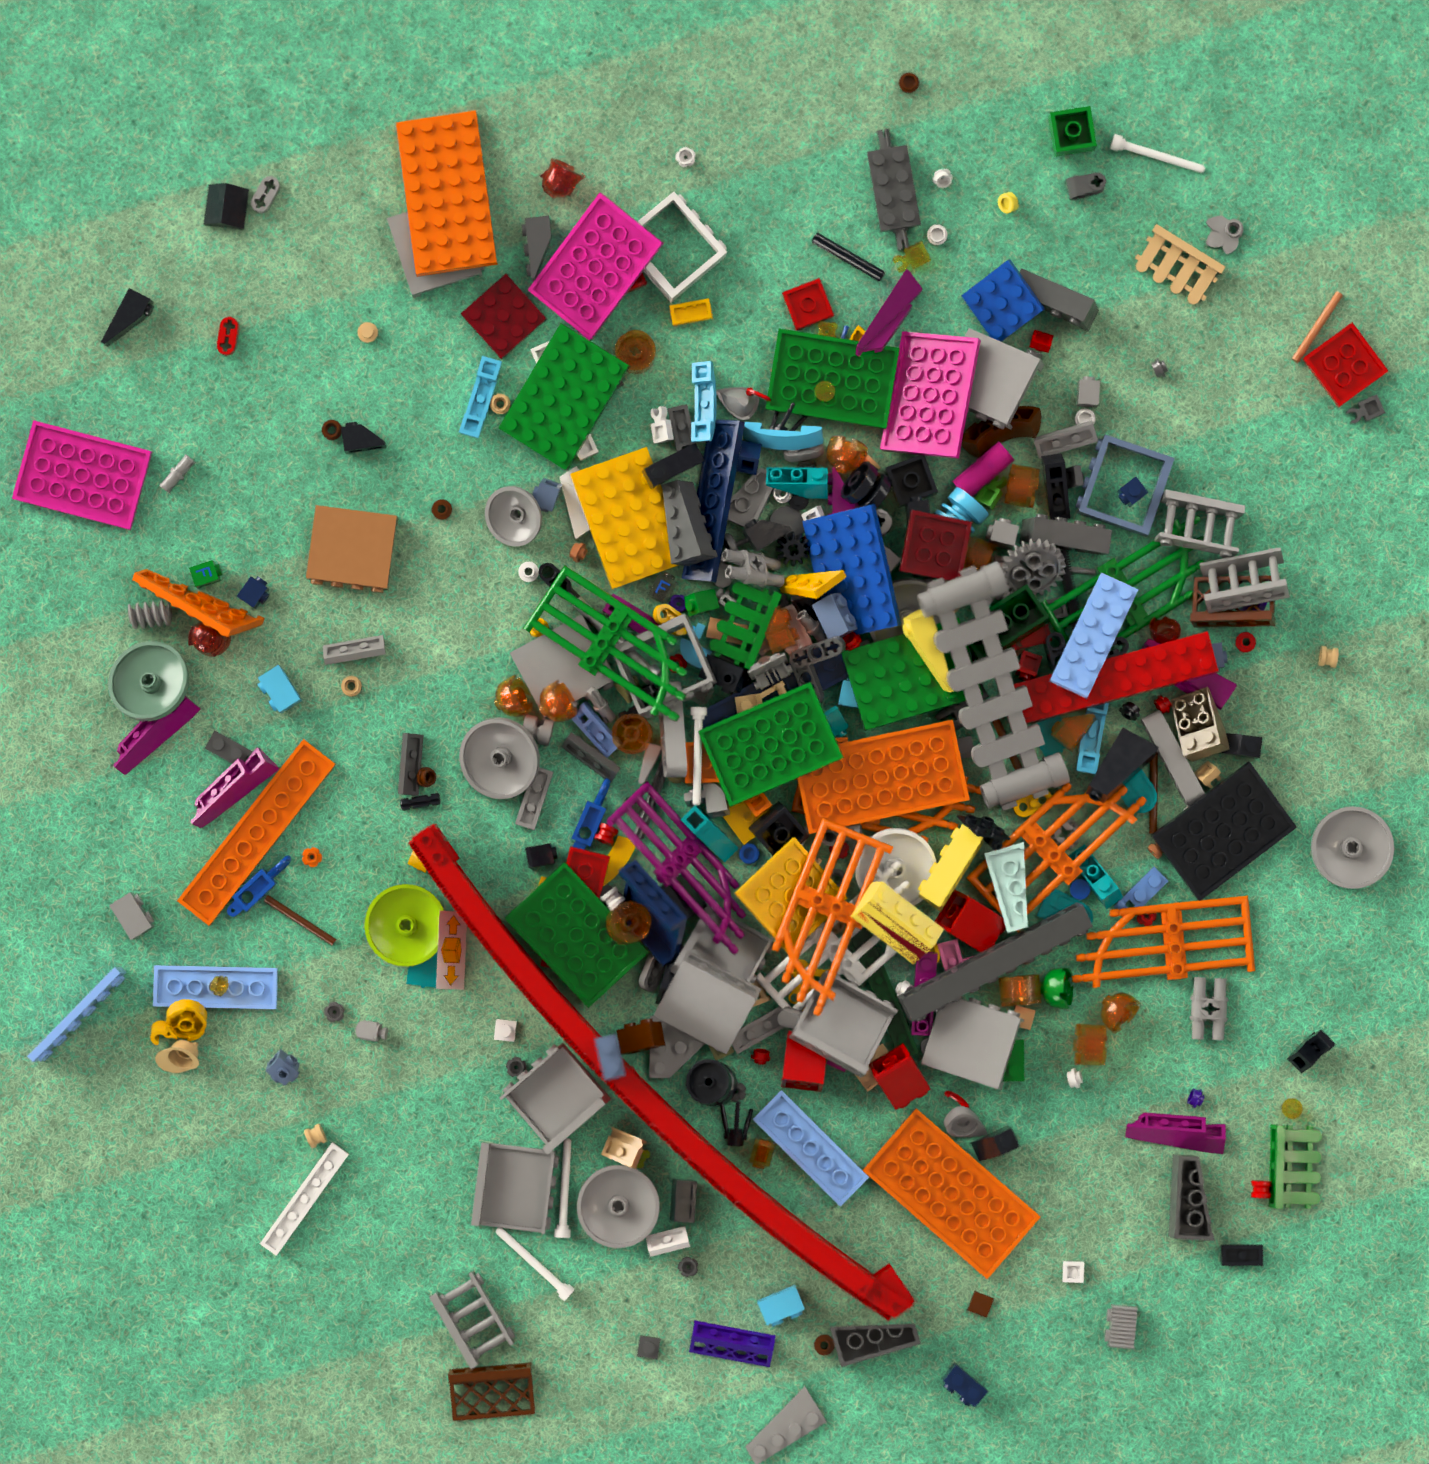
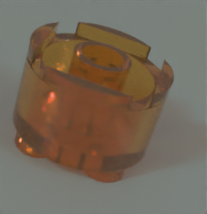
M631 330L617 340L615 355L630 365L628 373L641 374L648 371L654 364L656 347L654 341L647 333L640 330ZM635 348H638L640 354H637V356H633V353L630 351H634Z
M1012 464L1009 471L1004 504L1033 508L1035 490H1037L1039 484L1040 469Z
M975 536L973 538L969 537L963 570L975 566L978 571L980 567L993 563L994 556H992V553L997 551L998 545Z
M626 901L617 905L609 912L606 917V929L609 936L616 943L623 945L634 944L648 934L652 922L651 916L647 908L642 904ZM631 920L632 924L627 926L625 922Z
M1039 974L999 977L1001 1007L1041 1003Z
M1076 1024L1075 1036H1077V1039H1073V1051H1077L1074 1056V1064L1105 1065L1107 1048H1105V1041H1107L1106 1026L1099 1024Z

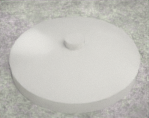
M889 828L872 835L871 838L893 846L891 854L884 852L878 867L881 873L888 867L890 868L896 861L902 865L886 880L889 887L894 890L907 880L911 885L906 891H903L901 896L914 906L920 903L923 899L919 897L920 891L918 887L924 879L928 880L931 875L929 870L933 863L936 862V857L930 845L917 833L903 828ZM866 844L855 870V877L860 890L877 850Z

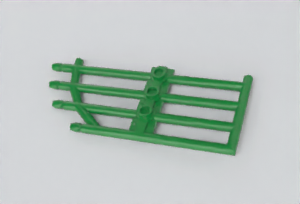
M1198 515L1195 516L1194 525L1201 521ZM1178 519L1174 520L1172 534L1184 537L1183 532L1185 531L1186 521L1180 524ZM1200 536V537H1198V538H1196V539L1203 541V540H1204V536ZM1154 540L1118 563L1115 558L1105 562L1097 568L1098 575L1054 602L1048 604L1045 599L1040 603L1049 615V622L1055 632L1063 635L1067 645L1069 638L1063 629L1079 620L1084 607L1060 622L1053 611L1094 587L1101 572L1133 587L1180 558V572L1142 596H1135L1125 617L1130 627L1116 636L1126 639L1193 597L1192 590L1185 592L1184 595L1180 596L1186 578L1197 572L1198 569L1200 570V563H1203L1204 560H1199L1194 565L1192 564L1188 567V554L1194 549L1180 547L1177 551L1127 580L1122 569L1161 546L1160 542ZM1175 585L1169 603L1147 615L1142 604Z
M564 565L523 629L530 633L532 628L565 648L581 659L578 664L580 667L596 676L598 671L652 706L650 711L652 715L657 717L658 713L661 712L677 722L680 716L676 712L671 711L663 702L667 692L681 701H684L686 698L683 692L678 691L677 688L669 684L670 669L682 677L687 675V671L683 667H679L677 663L669 659L664 644L666 640L667 643L675 646L678 640ZM569 577L613 606L615 609L610 617L607 618L560 587L565 578ZM555 593L603 624L604 626L598 635H595L550 605L549 603ZM546 611L593 642L585 653L540 623L538 619L542 613ZM632 620L653 633L658 651L626 630ZM621 637L662 663L661 678L615 648ZM609 654L659 686L657 698H653L603 665Z

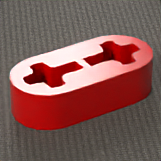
M233 317L224 318L219 327L217 349L224 356L232 355L237 345L239 324ZM232 321L235 328H232L230 335H227V328L224 325ZM226 338H229L228 343L232 347L228 348L227 352H224L221 344H225Z

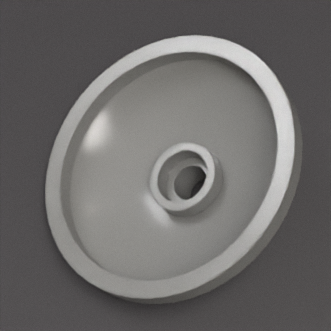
M506 486L496 490L489 497L485 507V520L490 532L497 540L503 544L517 547L531 542L538 535L542 525V513L538 502L532 494L517 486Z

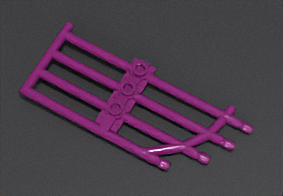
M646 781L606 820L609 826L616 824L655 867L653 873L656 875V879L666 887L671 885L715 934L712 941L715 944H719L721 941L735 955L739 950L725 932L729 928L739 939L745 936L744 932L731 919V910L735 911L741 919L746 917L745 911L740 908L739 904L731 896L729 885L736 889L740 886L738 881L733 878L704 843L680 820L681 818L652 785ZM646 792L684 833L686 838L683 841L679 839L644 800L642 796ZM635 803L641 807L676 846L673 852L632 808ZM625 813L666 857L662 863L621 818ZM700 853L717 870L720 883L696 858ZM690 863L724 900L723 909L687 870L686 867ZM679 874L684 877L722 920L720 926L711 919L676 880Z

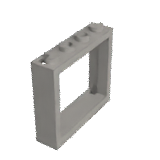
M682 614L659 625L658 627L669 634L685 627L707 679L681 691L686 695L684 701L695 696L694 693L699 691L706 692L712 689L717 681L689 617L686 614ZM649 630L636 636L646 644L655 641L653 633ZM628 641L615 646L624 654L639 649ZM615 658L623 678L636 686L628 666ZM629 692L639 715L642 717L646 716V718L653 717L654 715L650 713L652 706L645 707L643 700ZM671 695L664 699L663 704L668 708H672L679 699Z

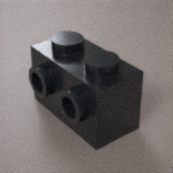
M707 654L706 658L717 681L716 685L722 687L721 691L730 695L733 692L741 693L749 670L714 655ZM702 667L698 677L705 680L707 677Z

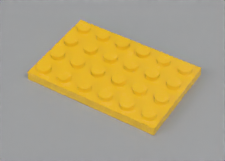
M647 447L570 474L611 589L679 566L671 564L661 484L651 489L641 472L644 468L653 464Z

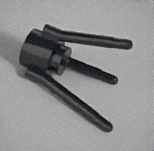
M794 402L791 403L781 424L777 423L776 425L779 412L775 411L769 430H788L784 426L795 406ZM802 416L789 431H796L808 416Z
M737 1101L734 1128H730L729 1132L724 1105L720 1106L724 1139H727V1145L743 1146L744 1140H747V1132L753 1109H749L742 1132V1129L739 1128L740 1102Z

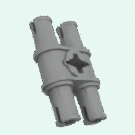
M725 549L722 552L721 559L723 562H730L739 566L729 565L725 570L726 578L740 580L743 584H755L759 587L767 585L781 588L783 586V575L772 574L767 571V569L778 571L781 566L780 559L766 557L763 553H752L747 550L733 551Z
M1194 977L1193 996L1190 998L1192 1000L1191 1016H1189L1190 1020H1192V1039H1204V1022L1207 1019H1211L1213 1021L1212 1040H1224L1225 1022L1228 1020L1227 1001H1229L1228 997H1226L1227 979L1214 978V997L1208 998L1206 996V978ZM1210 1003V1006L1217 1008V1010L1210 1011L1208 1015V1011L1201 1008L1207 1007Z

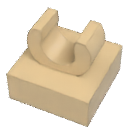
M1206 761L1194 772L1198 781L1211 789L1213 788L1211 782L1214 779L1221 780L1219 776L1221 772L1209 761Z

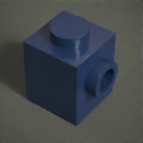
M742 441L737 472L757 474L762 444Z
M1136 476L1117 491L1121 502L1129 507L1133 506L1148 493Z
M250 576L237 597L256 609L260 603L264 604L270 595L268 594L270 589L266 587L267 582L257 576L254 579Z

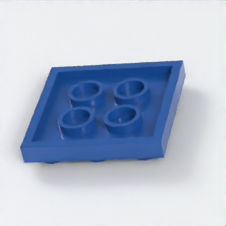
M1010 259L961 295L988 335L1000 342L1004 341L1045 310Z

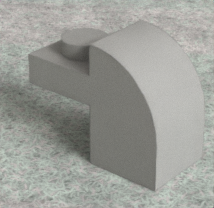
M703 783L704 790H701L700 804L706 803L708 816L716 818L730 815L729 804L723 790L714 783ZM693 789L688 791L689 793H684V800L688 807L694 806Z

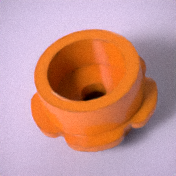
M315 847L305 849L302 857L303 863L309 865V867H316L322 861V854L319 853V849Z

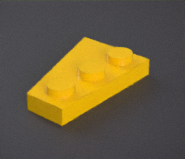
M844 570L790 575L784 579V584L779 589L781 593L817 599L845 579L846 575Z

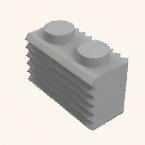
M1111 1304V1309L1107 1308L1106 1321L1110 1322L1109 1329H1105L1104 1341L1108 1342L1109 1347L1134 1349L1138 1311L1136 1306Z

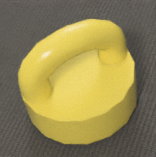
M1011 192L1000 195L998 199V206L1004 213L1014 212L1019 207L1017 197Z

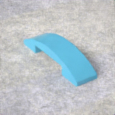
M482 356L477 371V378L459 433L479 439L496 387L502 361Z
M712 361L692 363V383L695 384V422H691V442L693 443L712 441L717 408Z
M745 422L743 438L745 440L762 444V447L769 449L800 450L815 447L824 442L822 427L802 426L801 431L763 429L762 423Z
M1109 703L1086 709L1076 771L1096 774Z

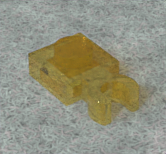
M922 241L904 249L906 255H897L892 259L894 263L903 262L900 267H897L899 273L905 271L910 264L915 269L931 261Z

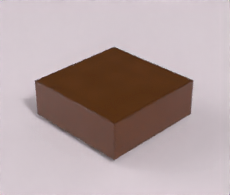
M974 1290L967 1310L987 1318L994 1298Z

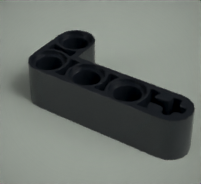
M1058 632L1049 634L1043 642L1047 661L1053 672L1056 668L1055 658H1061L1066 647L1063 635ZM1116 637L1111 648L1117 644L1122 646L1120 652L1119 649L1110 651L1106 659L1125 654L1129 649L1128 641L1123 637ZM1050 638L1057 639L1059 646L1056 648L1052 647L1049 643Z

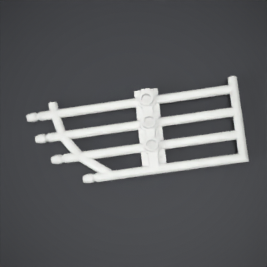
M896 861L883 873L878 869L875 875L876 879L873 882L883 881L888 885L886 880L902 865ZM906 880L899 887L895 888L894 891L901 895L911 884ZM859 894L855 896L849 903L855 905ZM825 922L809 935L800 956L813 944H818L826 924ZM855 928L852 937L855 936L860 931V929ZM831 931L818 967L827 959L833 962L843 935L838 938ZM873 935L853 954L848 948L846 949L837 973L843 974L848 980L860 986L897 952L886 944L885 953L866 969L858 959L881 940ZM789 956L765 977L761 973L756 975L757 982L782 1009L791 1007L784 997L803 982V979L798 974L779 992L770 984L786 969ZM814 988L806 994L803 1003L797 1002L791 1008L802 1010L806 1006Z

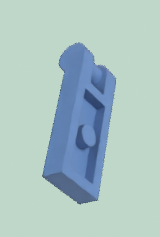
M584 701L580 705V709L574 710L570 714L574 723L606 758L623 744L593 711L592 706L588 702ZM584 715L587 716V718H588L587 721H585V720L583 719V716H584Z
M1153 867L1113 907L1115 909L1128 908L1125 904L1129 900L1134 904L1133 907L1144 906L1168 880Z

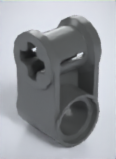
M1092 173L1067 178L1066 184L1070 200L1102 193L1106 185L1105 176L1101 173ZM1095 179L1101 182L1099 187L1093 184Z

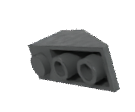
M549 215L525 218V224H522V234L527 236V244H524L525 257L529 256L530 264H526L527 277L531 276L532 282L538 276L552 240Z

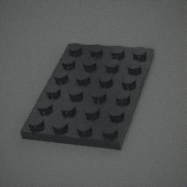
M1247 762L1150 836L1196 899L1201 901L1296 829L1297 826L1253 765Z

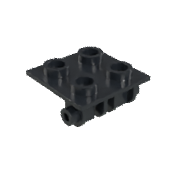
M970 814L966 816L957 815V818L976 836L983 837L984 841L993 850L1001 849L1004 839L1010 840V837L1004 833V829L998 827L990 817L983 816L978 818Z

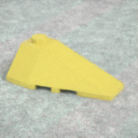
M916 610L903 618L904 634L909 638L942 689L950 693L954 692L947 683L946 675L948 668L944 654L934 644V634L937 632L933 616L925 618L921 610Z

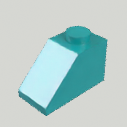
M835 705L826 711L825 715L834 736L840 738L847 734L846 729L849 726Z

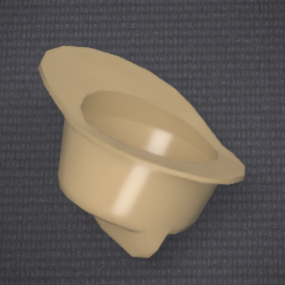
M178 1040L170 1048L158 1052L155 1061L162 1070L172 1073H181L195 1069L199 1066L198 1043Z

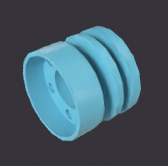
M956 487L948 496L953 506L950 507L942 503L940 506L944 512L938 509L934 512L935 515L972 521L978 525H981L989 515L979 502L959 487ZM971 526L970 533H974L975 529Z

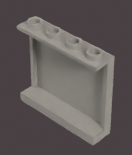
M408 212L387 218L413 298L421 296V293L477 275L483 276L481 270L485 268L479 267L417 277Z
M969 328L965 337L979 338L981 343L967 414L970 411L976 414V418L984 422L988 419L993 422L994 426L1004 430L1006 427L1011 430L1010 422L1036 371L1041 372L1044 363L1040 358Z
M582 614L573 619L590 631ZM565 624L552 630L585 653L593 643ZM545 635L510 652L544 718L549 717L550 720L561 715L560 711L567 707L568 710H571L578 706L579 703L577 701L583 698L586 701L589 700L586 692L591 687H595L597 690L603 688L606 691L614 686V681L598 671L596 676L580 667L578 665L581 661L580 658ZM605 660L603 665L611 669L607 660Z
M708 905L705 912L720 926L722 920ZM731 916V919L745 934L743 938L739 939L733 931L727 928L725 934L739 950L734 955L721 941L719 944H715L712 941L715 934L700 919L670 972L676 974L687 951H690L739 978L754 984L757 978L754 974L757 969L761 971L766 959L763 957L766 953H771L774 938L763 935Z
M687 951L653 1016L664 1023L676 1027L679 1031L695 1037L696 1040L712 1046L715 1050L727 1054L761 989Z
M827 970L822 973L818 981L823 986L829 973ZM837 973L831 991L836 993L834 1000L827 998L821 1015H814V1009L820 993L814 989L789 1038L861 1078L866 1075L869 1069L868 1065L893 1016L898 1010L894 1008V1004L891 1002L879 1000L873 992L861 990L858 988V984L850 980H843L840 978L841 975Z
M969 998V1001L961 999L954 1003L949 1002L945 1004V1007L937 1012L921 1064L1002 1090L1005 1083L1002 1080L1020 1024L1025 1019L1019 1018L1020 1013L1008 1010L1007 1013L1000 1012L1001 1007L989 1004L988 1007L980 1005V1000Z
M564 1043L558 1047L554 1044L546 1051L548 1056L544 1059L539 1057L531 1064L533 1069L529 1072L527 1070L523 1071L517 1077L519 1081L515 1085L512 1082L503 1089L504 1094L500 1097L501 1100L506 1098L546 1144L542 1149L547 1154L611 1100L608 1094Z
M482 1142L471 1225L539 1232L542 1234L546 1233V1229L550 1230L551 1217H548V1209L553 1208L554 1197H550L551 1188L555 1189L556 1176H553V1169L558 1168L559 1156L555 1155L556 1151L552 1150L547 1154L543 1149Z

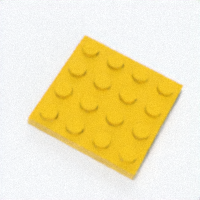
M792 837L734 893L774 939L809 854L795 837ZM814 861L805 884L814 889L818 888L824 872L816 861ZM830 878L824 893L836 897L839 887ZM797 905L788 927L794 946L809 910L800 905ZM817 912L811 925L808 936L812 932H814L828 918V916H825ZM783 940V942L781 943V947L787 953L785 943Z

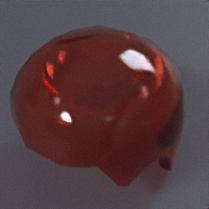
M1164 616L1161 620H1157L1154 617L1149 623L1150 636L1158 644L1180 638L1181 627L1175 619Z

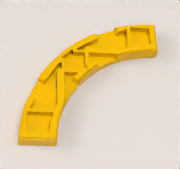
M617 836L616 842L608 854L610 860L603 886L618 875L619 869L624 867L631 858L636 846L629 838ZM541 876L539 885H540L547 877Z

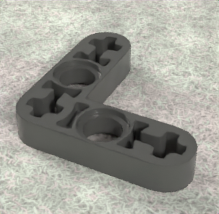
M839 636L793 651L789 657L799 687L807 684L802 678L803 673H809L820 703L823 702L825 696L813 664L844 652L846 643ZM834 643L839 644L837 649L834 648L828 651L827 647ZM814 647H819L822 650L820 658L814 656ZM798 655H808V658H805L802 661L796 660V657H798Z

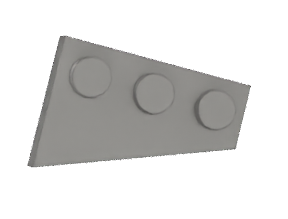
M760 467L757 470V474L752 475L743 487L732 496L728 521L746 528L745 524L753 519L759 520L774 489L766 486L765 469Z

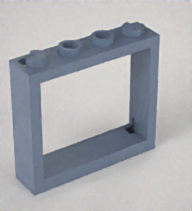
M1105 434L1102 439H1098L1095 450L1098 453L1096 458L1092 457L1088 469L1092 471L1090 477H1085L1082 488L1085 491L1083 497H1078L1076 508L1079 509L1077 514L1147 537L1175 458ZM1108 444L1163 462L1142 526L1087 508Z

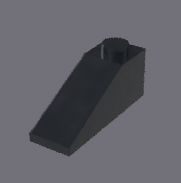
M128 288L101 343L108 347L141 323L146 316L149 317L154 309L153 301Z
M696 443L644 468L641 472L649 487L653 489L705 460Z
M1061 453L1041 456L1049 517L1052 520H1055V517L1070 519L1066 468Z
M1226 733L1230 749L1217 753L1255 759L1260 758L1263 737Z

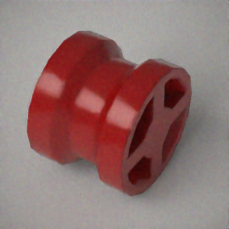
M600 823L599 833L595 835L594 839L613 846L614 836L618 834L619 830L605 823Z
M1251 1180V1185L1253 1186L1251 1197L1271 1198L1269 1191L1272 1181Z

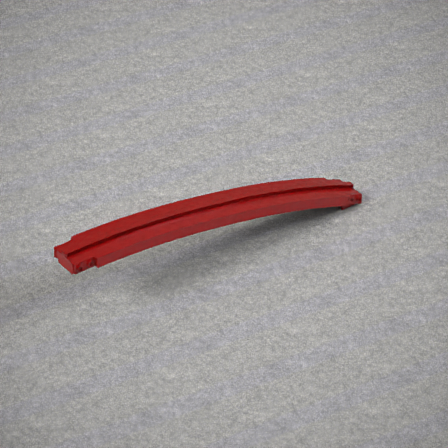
M432 824L412 837V840L408 842L409 846L452 907L495 962L578 1056L672 1150L773 1238L836 1286L889 1322L892 1317H898L915 1303L913 1296L890 1263L873 1274L810 1228L708 1142L638 1074L633 1065L630 1066L622 1058L626 1075L604 1080L595 1042L596 1038L602 1036L559 991L499 919L458 864L457 860L460 857L438 825Z

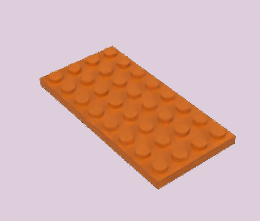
M476 110L396 122L416 276L420 277L498 265Z
M953 720L839 743L838 745L844 758L797 778L809 834L817 833L822 818L845 827L970 800Z
M917 1108L914 1109L862 1170L986 1279L991 1276L1041 1218L1040 1215Z

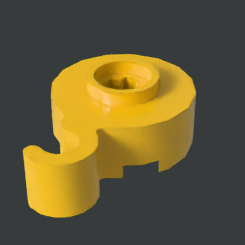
M191 999L175 1001L166 1012V1021L159 1020L152 1024L151 1042L158 1045L160 1034L166 1038L177 1039L179 1037L187 1039V1041L197 1040L204 1034L207 1027V1011L205 1007Z

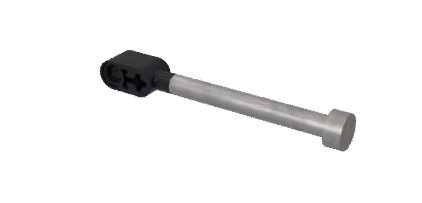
M552 563L542 564L538 571L540 578L549 587L551 586L550 583L560 573ZM548 567L554 570L553 576L545 578L542 574L543 570ZM566 577L565 580H564L563 583H562V584H564L565 582L567 583V585H566L567 590H566V591H568L569 593H571L572 595H574L575 597H577L578 599H580L581 601H583L584 603H586L587 605H589V604L572 588L571 582H570L569 579ZM575 607L600 632L604 625ZM621 637L616 645L624 642L625 640ZM636 650L626 654L657 676L661 673V669L656 664L651 666ZM641 676V679L647 685L651 683L650 680H648L644 676Z

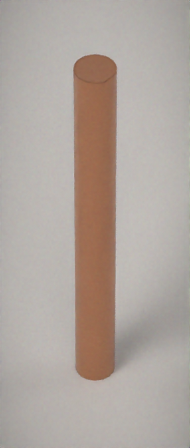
M1336 291L1293 355L1292 360L1299 363L1343 297L1341 293Z

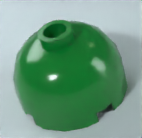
M1054 968L1044 976L1043 982L1039 984L1040 994H1043L1046 1003L1054 1008L1069 1009L1068 1005L1072 1004L1073 986L1071 987L1069 977H1072L1073 974L1070 968Z

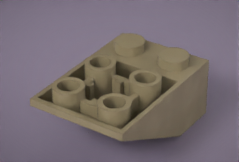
M1209 687L1170 700L1183 757L1194 762L1230 749L1226 730Z

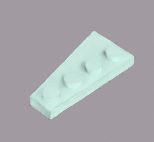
M1024 842L984 853L1007 933L1028 927Z

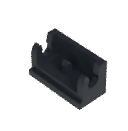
M672 1179L671 1221L694 1223L697 1181Z

